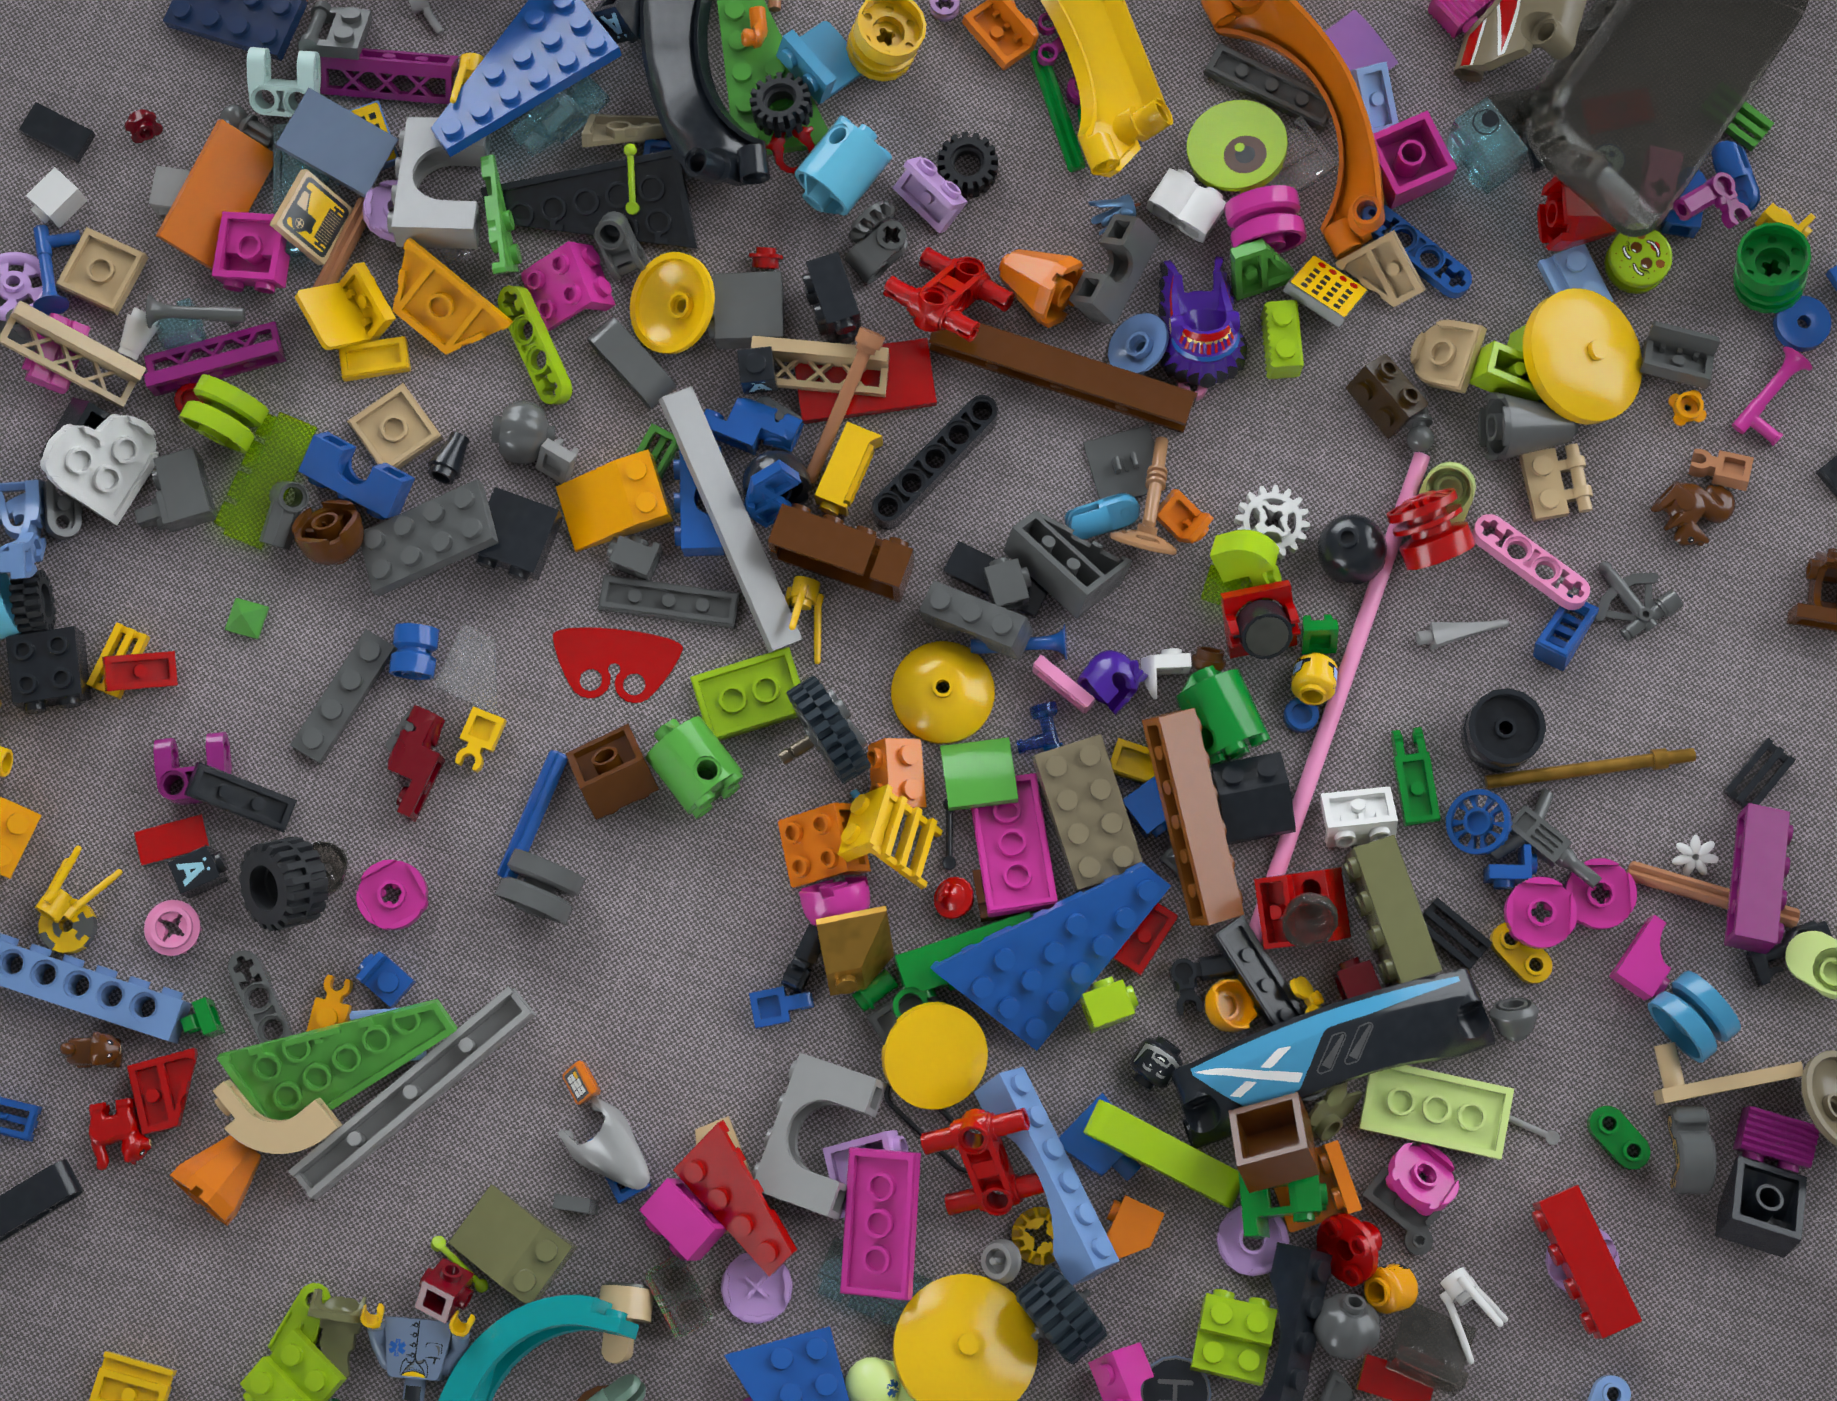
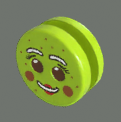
M1645 226L1630 227L1619 233L1608 248L1604 260L1606 274L1609 280L1624 292L1632 294L1649 292L1656 288L1669 272L1672 265V250L1667 239L1655 229Z

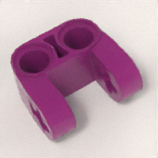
M227 733L207 734V765L231 774V749ZM175 738L156 739L153 745L158 792L176 805L204 803L184 795L195 766L180 768L179 752ZM183 779L184 788L179 794L172 795L170 789L173 782Z

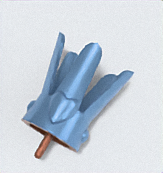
M1129 194L1117 199L1088 202L1090 206L1098 208L1114 207L1092 217L1091 223H1101L1102 226H1107L1114 214L1136 216L1135 207L1140 206L1141 203L1134 204ZM1106 228L1102 229L1099 235L1103 234Z

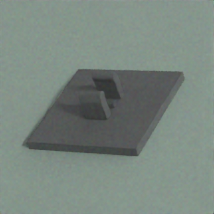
M1149 425L1083 442L1099 499L1118 493H1127L1135 498L1147 495L1148 489L1145 486L1147 470L1152 465L1154 442Z

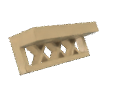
M22 301L17 303L0 334L1 345L120 408L125 406L134 386L140 381L146 370L140 364ZM15 322L29 328L33 342L20 345L7 338ZM36 333L44 336L45 338L38 340ZM52 341L61 346L64 359L53 362L44 357L40 344ZM35 346L37 353L28 348ZM68 350L77 355L70 357ZM82 358L92 362L96 375L87 378L80 377L76 374L72 361ZM66 363L69 370L60 366V364ZM99 366L109 372L101 373ZM117 375L128 381L121 396L118 397L107 391L103 378ZM98 379L100 387L90 381Z
M752 336L751 348L772 347L775 362L782 369L776 373L778 388L840 393L845 379L841 383H831L824 373L835 366L842 367L848 374L858 351L855 348L856 345L763 336ZM881 347L880 351L876 350L874 356L870 355L864 372L867 369L881 371L879 387L864 386L859 381L854 395L886 397L890 360L889 348ZM782 362L790 363L787 366H785ZM799 363L809 364L815 373L807 380H797L790 371ZM816 365L824 366L821 369H819ZM786 374L789 379H784L782 377ZM820 377V379L823 382H817L815 380H817Z

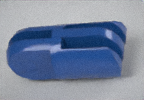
M1726 140L1717 143L1711 152L1716 173L1724 172L1731 175L1735 181L1738 201L1748 206L1751 212L1760 201V190L1743 147L1732 141Z

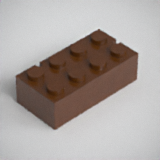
M792 503L791 506L781 505L768 539L772 559L901 603L914 568V550L909 547L908 542L896 537H890L889 540L879 539L876 536L877 533L868 527L858 525L855 529L843 525L844 521L836 516L825 514L824 517L811 514V509L798 503Z

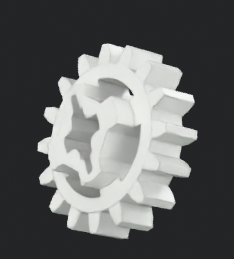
M1274 485L1272 491L1267 493L1264 486H1260L1257 497L1251 492L1247 494L1246 500L1249 504L1240 502L1238 510L1242 514L1235 516L1234 523L1242 525L1237 530H1251L1249 517L1251 512H1253L1257 525L1252 530L1260 532L1275 541L1280 549L1278 557L1282 560L1286 556V549L1294 554L1298 550L1296 542L1304 543L1307 536L1301 531H1307L1310 523L1302 519L1307 517L1309 511L1308 509L1298 508L1302 502L1301 497L1294 500L1289 498L1291 489L1288 488L1284 494H1280L1278 485ZM1268 502H1274L1281 505H1270ZM1291 516L1294 519L1293 534H1291V529L1287 525V521ZM1267 519L1269 521L1278 520L1277 527L1275 525L1268 527L1265 524Z

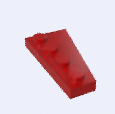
M722 1120L704 1136L673 1171L770 1277L797 1251V1248L775 1209H770L762 1195V1192H764L758 1179L754 1180L743 1162L746 1158L740 1148L734 1146L727 1133L730 1130L725 1121Z

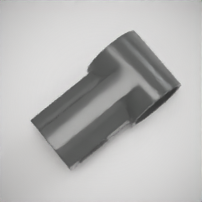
M282 480L275 483L270 490L269 498L271 503L259 541L290 550L294 538L292 525L301 514V511L306 508L309 502V493L306 487L298 482ZM291 487L294 490L295 499L292 504L287 506L283 495Z

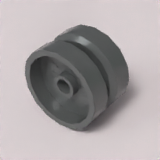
M514 849L507 865L513 873L525 878V880L521 881L512 877H503L494 894L513 904L515 908L523 912L566 925L573 908L568 901L555 894L558 892L569 897L579 896L586 879L552 861L520 849Z

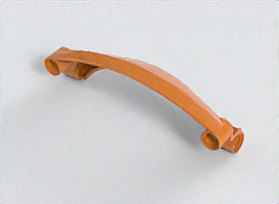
M1201 0V5L1217 34L1249 41L1280 54L1298 67L1322 95L1331 113L1336 130L1339 168L1333 200L1320 230L1337 260L1360 249L1373 238L1371 233L1378 230L1385 221L1383 185L1379 154L1371 122L1356 82L1341 54L1319 24L1296 0ZM1373 206L1377 208V213L1372 219L1363 220L1360 218V212L1365 207Z

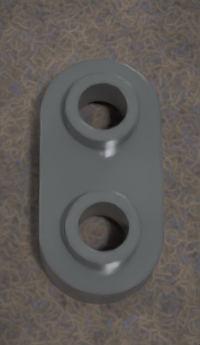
M47 479L43 489L45 529L55 539L68 540L81 528L82 504L67 494L59 495L56 492V486ZM56 519L64 520L67 527L65 529L58 527Z

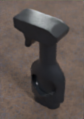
M1813 920L1791 928L1786 932L1782 942L1775 945L1767 954L1747 950L1746 959L1757 986L1760 987L1771 983V978L1776 973L1784 971L1781 966L1769 968L1768 963L1785 957L1786 948L1796 935L1806 931H1819L1833 938L1825 921L1816 923Z

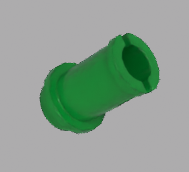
M884 969L866 989L856 991L852 994V997L863 1012L869 1008L873 1010L875 1009L874 1004L892 990L898 988V984L891 974Z

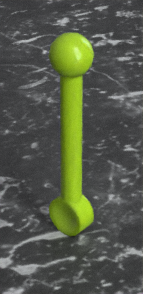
M629 143L624 147L628 164L629 202L626 204V211L631 215H636L640 210L639 204L636 203L634 155L637 153V148L634 144Z
M435 1236L430 1244L432 1250L436 1252L441 1251L451 1262L472 1272L445 1246L446 1240L444 1237ZM474 1275L472 1282L475 1284V1290L479 1293L486 1292L489 1287L487 1280L479 1279Z

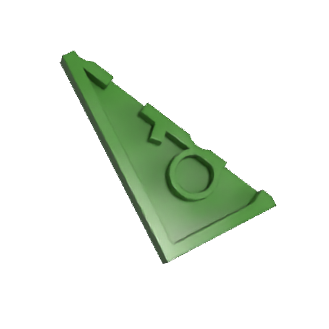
M495 155L483 156L480 159L482 178L485 180L488 196H485L484 200L489 243L495 254L499 253L500 262L492 263L493 274L519 272L518 264L522 263L521 252L518 244H513L511 231L515 230L514 219L511 210L506 211Z

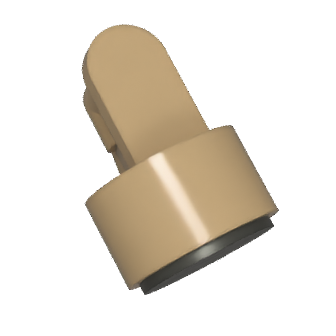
M605 1282V1285L601 1286L599 1299L612 1303L611 1309L627 1313V1321L635 1324L651 1323L654 1296L649 1286L625 1282ZM603 1333L602 1355L604 1359L613 1364L629 1360L633 1355L635 1339Z

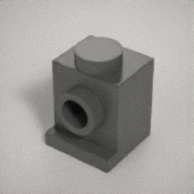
M619 535L618 538L613 537L607 556L610 557L609 562L613 569L641 580L651 581L663 555L662 547L656 542H653L652 547H648L649 542L638 536L630 535L628 539Z

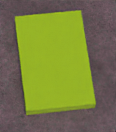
M790 647L690 677L702 719L719 741L798 717L786 694L788 690L800 683Z

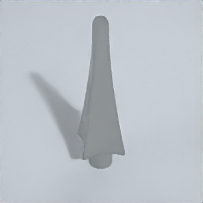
M1507 619L1481 622H1431L1430 627H1425L1426 630L1417 631L1415 637L1418 645L1430 643V650L1479 633L1507 627L1509 621Z

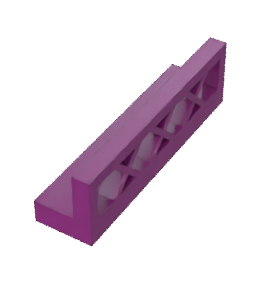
M363 48L359 60L320 57V92L327 95L449 105L454 86V75L458 70V56ZM329 69L341 70L348 77L349 81L344 86L329 85ZM364 72H371L383 83L376 89L367 88L358 78ZM397 75H406L415 86L410 91H400L392 80ZM431 77L444 78L445 94H434L424 83ZM387 86L390 90H385L383 88Z
M273 321L146 355L144 359L148 373L143 375L146 387L156 397L175 392L184 384L197 383L202 374L223 379L286 362L278 325ZM271 333L272 340L254 344L259 335ZM234 342L242 347L221 353L226 344ZM202 351L209 355V357L188 362L193 353ZM166 360L177 364L157 371L155 368V363Z

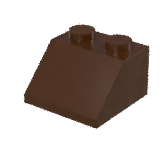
M629 724L566 753L579 788L596 820L603 816L612 815L620 808L637 800H643L651 793L659 790Z

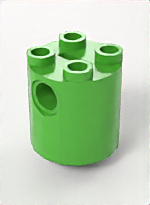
M700 716L693 717L682 724H679L676 719H672L654 733V737L658 742L647 753L645 759L688 814H693L696 819H699L713 808L711 803L720 796L723 799H727L740 789L741 786L738 783L743 779V770Z

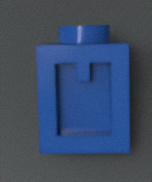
M380 951L375 955L369 954L358 966L360 972L355 977L390 1008H394L416 983L413 978Z

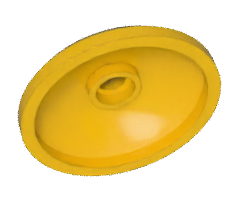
M669 252L653 259L639 274L631 293L630 319L636 336L647 348L658 353L677 354L693 346L706 331L714 310L715 292L711 276L702 262L685 253Z
M936 641L914 649L901 661L892 680L891 700L897 718L911 734L930 743L951 744L972 736L985 724L994 704V681L988 666L978 654L971 653L970 648L955 642ZM944 682L950 688L946 693H940L937 691L936 686Z

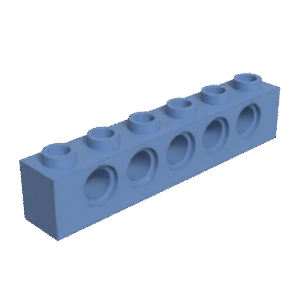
M0 933V986L172 1043H178L183 1030L180 1019L188 1016L192 1003L182 1000L184 993L167 987H163L162 992L159 993L149 989L151 982L130 976L129 981L125 982L116 979L118 972L97 965L96 970L92 971L83 968L84 960L64 954L61 961L50 957L52 953L50 949L31 944L28 950L17 946L20 939ZM21 956L23 966L19 972L13 974L11 963L16 957ZM54 967L56 977L52 983L46 985L43 980L44 973L48 968ZM86 977L89 981V988L86 993L79 996L76 991V985L79 980ZM119 988L122 992V999L116 1006H111L109 995L113 990ZM153 999L155 1010L149 1017H144L142 1006L147 1000Z

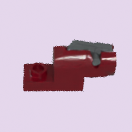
M417 705L408 710L385 744L390 752L388 770L392 774L411 782L409 787L404 786L399 793L396 805L399 806L397 812L413 822H416L445 763V759L441 754L431 750L432 747L437 748L445 720L437 714Z

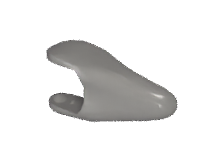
M593 1096L590 1099L592 1109L597 1112L601 1111L602 1116L605 1117L600 1132L592 1140L578 1145V1141L574 1140V1135L570 1130L561 1129L558 1132L559 1137L572 1158L582 1166L626 1187L636 1190L645 1188L650 1181L649 1168L628 1121L619 1109Z

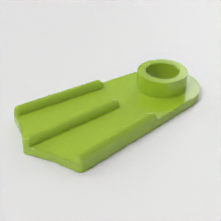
M310 1283L301 1289L267 1346L272 1352L291 1330L299 1328L316 1345L322 1328H320V1318L308 1316L310 1306L308 1296L315 1289H322V1303H325L331 1298V1295L324 1285Z

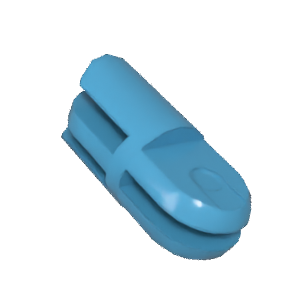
M1118 493L1067 511L1064 520L1066 526L1074 530L1073 535L1084 540L1135 523L1140 515V505L1132 495Z

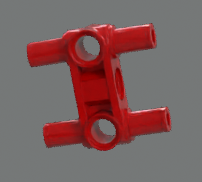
M927 247L921 254L919 266L935 273L936 276L922 288H915L897 279V277L891 276L884 286L885 290L883 291L885 297H889L907 308V312L913 316V322L919 329L926 332L944 331L946 329L966 339L968 342H972L977 336L980 322L963 315L962 312L976 300L982 299L1001 309V311L1006 312L1013 303L1014 299L1012 298L1015 297L1013 291H1009L991 280L989 274L984 272L985 266L980 260L968 256L951 259L933 250L931 247Z
M979 1108L970 1109L964 1113L962 1118L953 1120L949 1127L921 1133L920 1142L925 1155L953 1148L959 1151L973 1188L945 1194V1207L950 1216L977 1209L994 1216H1002L1007 1214L1012 1206L1023 1202L1024 1198L1045 1193L1036 1172L1022 1176L1014 1173L1001 1136L1029 1130L1030 1121L1025 1108L997 1115ZM970 1129H975V1130H978V1131L981 1132V1133H980V1134H975V1133H972V1132L969 1131V1130H970ZM993 1191H1001L1004 1194H996Z

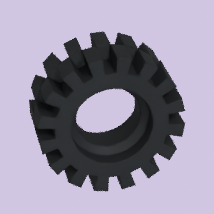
M777 72V78L772 79L769 74L765 76L766 83L759 80L756 83L757 89L752 88L750 106L754 122L760 131L764 129L765 135L768 136L774 131L775 138H781L782 133L786 132L788 138L793 136L792 130L795 129L799 134L803 131L802 124L805 126L809 125V117L812 118L813 106L809 88L806 83L803 84L802 78L798 76L794 80L792 73H787L786 78H783L782 72ZM781 99H788L794 102L790 108L784 111L769 109L772 103Z
M962 132L961 138H958L957 134L951 136V142L949 143L946 140L943 143V150H939L937 160L938 173L945 180L957 185L964 198H967L970 193L973 194V198L979 197V191L982 190L985 194L989 190V185L993 186L995 182V176H997L998 171L996 149L994 145L989 146V139L986 137L982 140L979 139L978 133L974 132L973 137H968V132ZM969 154L978 158L981 167L976 174L964 176L957 172L954 165L956 160L962 155Z
M38 570L30 578H10L11 585H9V591L11 596H9V599L12 603L13 608H11V612L15 615L14 623L17 625L18 631L21 634L54 629L56 608L53 603H55V598L52 597L53 589L52 585L49 586L50 579L46 576V572Z

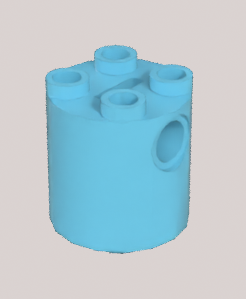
M840 115L796 169L795 177L805 189V192L802 194L803 199L812 208L819 212L845 216L892 160V155L875 142L877 135L871 128L865 124H861L858 128L848 118Z

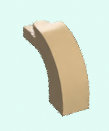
M231 1080L223 1081L213 1090L214 1094L218 1097L214 1100L217 1107L226 1116L232 1114L235 1118L224 1129L238 1142L260 1152L288 1154L302 1151L322 1142L343 1125L321 1098L315 1099L290 1119L276 1120L265 1117L256 1111Z

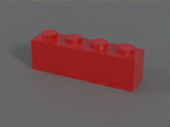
M1579 1185L1568 1187L1532 1203L1535 1209L1532 1212L1534 1223L1541 1233L1545 1231L1551 1245L1547 1246L1549 1255L1556 1266L1561 1265L1567 1279L1563 1280L1565 1289L1572 1300L1577 1299L1583 1313L1579 1314V1318L1587 1334L1593 1333L1595 1339H1603L1641 1322L1642 1319Z

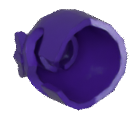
M1106 650L1101 651L1091 659L1079 676L1077 683L1091 694L1095 700L1107 705L1116 716L1137 692L1140 682L1145 681L1148 675L1139 669L1137 660H1131L1125 654L1118 651Z

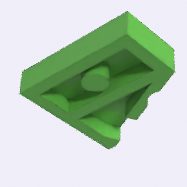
M1264 239L1243 243L1238 247L1230 249L1232 292L1236 301L1284 286L1295 274L1294 269Z

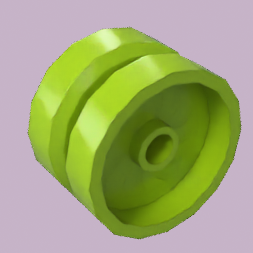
M202 374L193 389L200 401H187L178 418L211 441L245 454L255 438L246 426L260 427L269 412L268 408L239 388L216 377Z

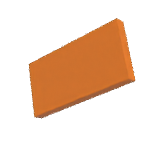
M223 119L218 120L159 228L156 237L213 271L222 212L248 213L279 155Z

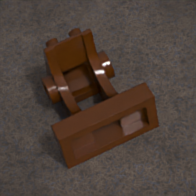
M1828 548L1827 553L1816 552L1815 558L1809 559L1806 567V579H1810L1807 604L1797 603L1788 611L1787 624L1837 632V592L1835 603L1821 601L1820 599L1822 582L1837 585V549Z

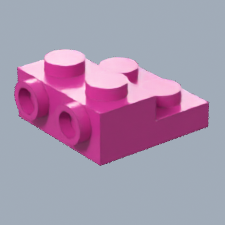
M222 212L212 277L222 283L223 288L234 292L244 291V286H255L254 289L258 292L273 294L275 293V288L286 287L291 256L285 252L287 239L270 226L275 214Z

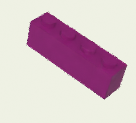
M1748 803L1737 816L1724 946L1767 954L1776 944H1780L1782 940L1784 924L1779 923L1780 912L1783 911L1787 901V891L1783 890V881L1790 869V858L1786 857V850L1793 837V825L1789 824L1790 811Z

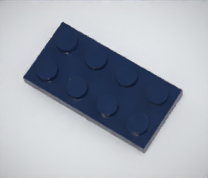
M172 0L163 22L169 28L248 51L250 47L268 48L272 59L282 61L308 2L306 0Z

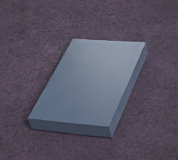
M308 87L275 147L365 198L399 139Z

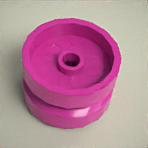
M1271 185L1252 189L1231 198L1225 204L1224 211L1227 225L1235 229L1231 232L1230 236L1232 248L1238 247L1243 243L1264 239L1280 254L1302 244L1306 240L1307 233L1304 220L1296 215L1301 208L1297 190L1286 185Z

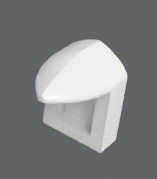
M1178 648L1164 649L1161 651V654L1141 658V670L1148 675L1144 682L1153 699H1157V675L1189 674L1191 669V653H1182V649Z

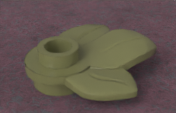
M1348 1081L1329 1088L1324 1100L1317 1102L1309 1114L1313 1137L1320 1138L1322 1141H1328L1333 1138L1343 1125L1342 1119L1349 1115L1363 1093L1361 1091L1347 1093Z

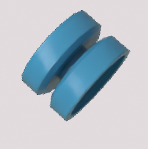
M1689 970L1684 971L1672 982L1673 994L1667 991L1660 992L1648 1003V1010L1652 1018L1672 1042H1675L1676 1046L1683 1053L1699 1063L1705 1062L1717 1051L1716 1040L1727 1042L1741 1030L1740 1021L1727 1001L1706 980Z

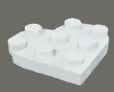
M111 414L95 430L84 425L66 424L48 440L40 466L47 474L48 479L58 489L111 524L118 526L155 467L153 458L159 457L154 438L156 434L145 421L130 415Z

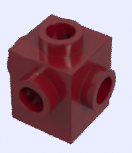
M443 1258L434 1269L428 1268L423 1274L419 1283L420 1291L415 1308L446 1324L459 1308L465 1310L474 1294V1290L470 1289L475 1274Z

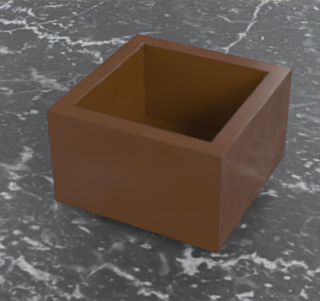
M1298 1092L1228 1111L1236 1165L1249 1193L1320 1174L1310 1118Z

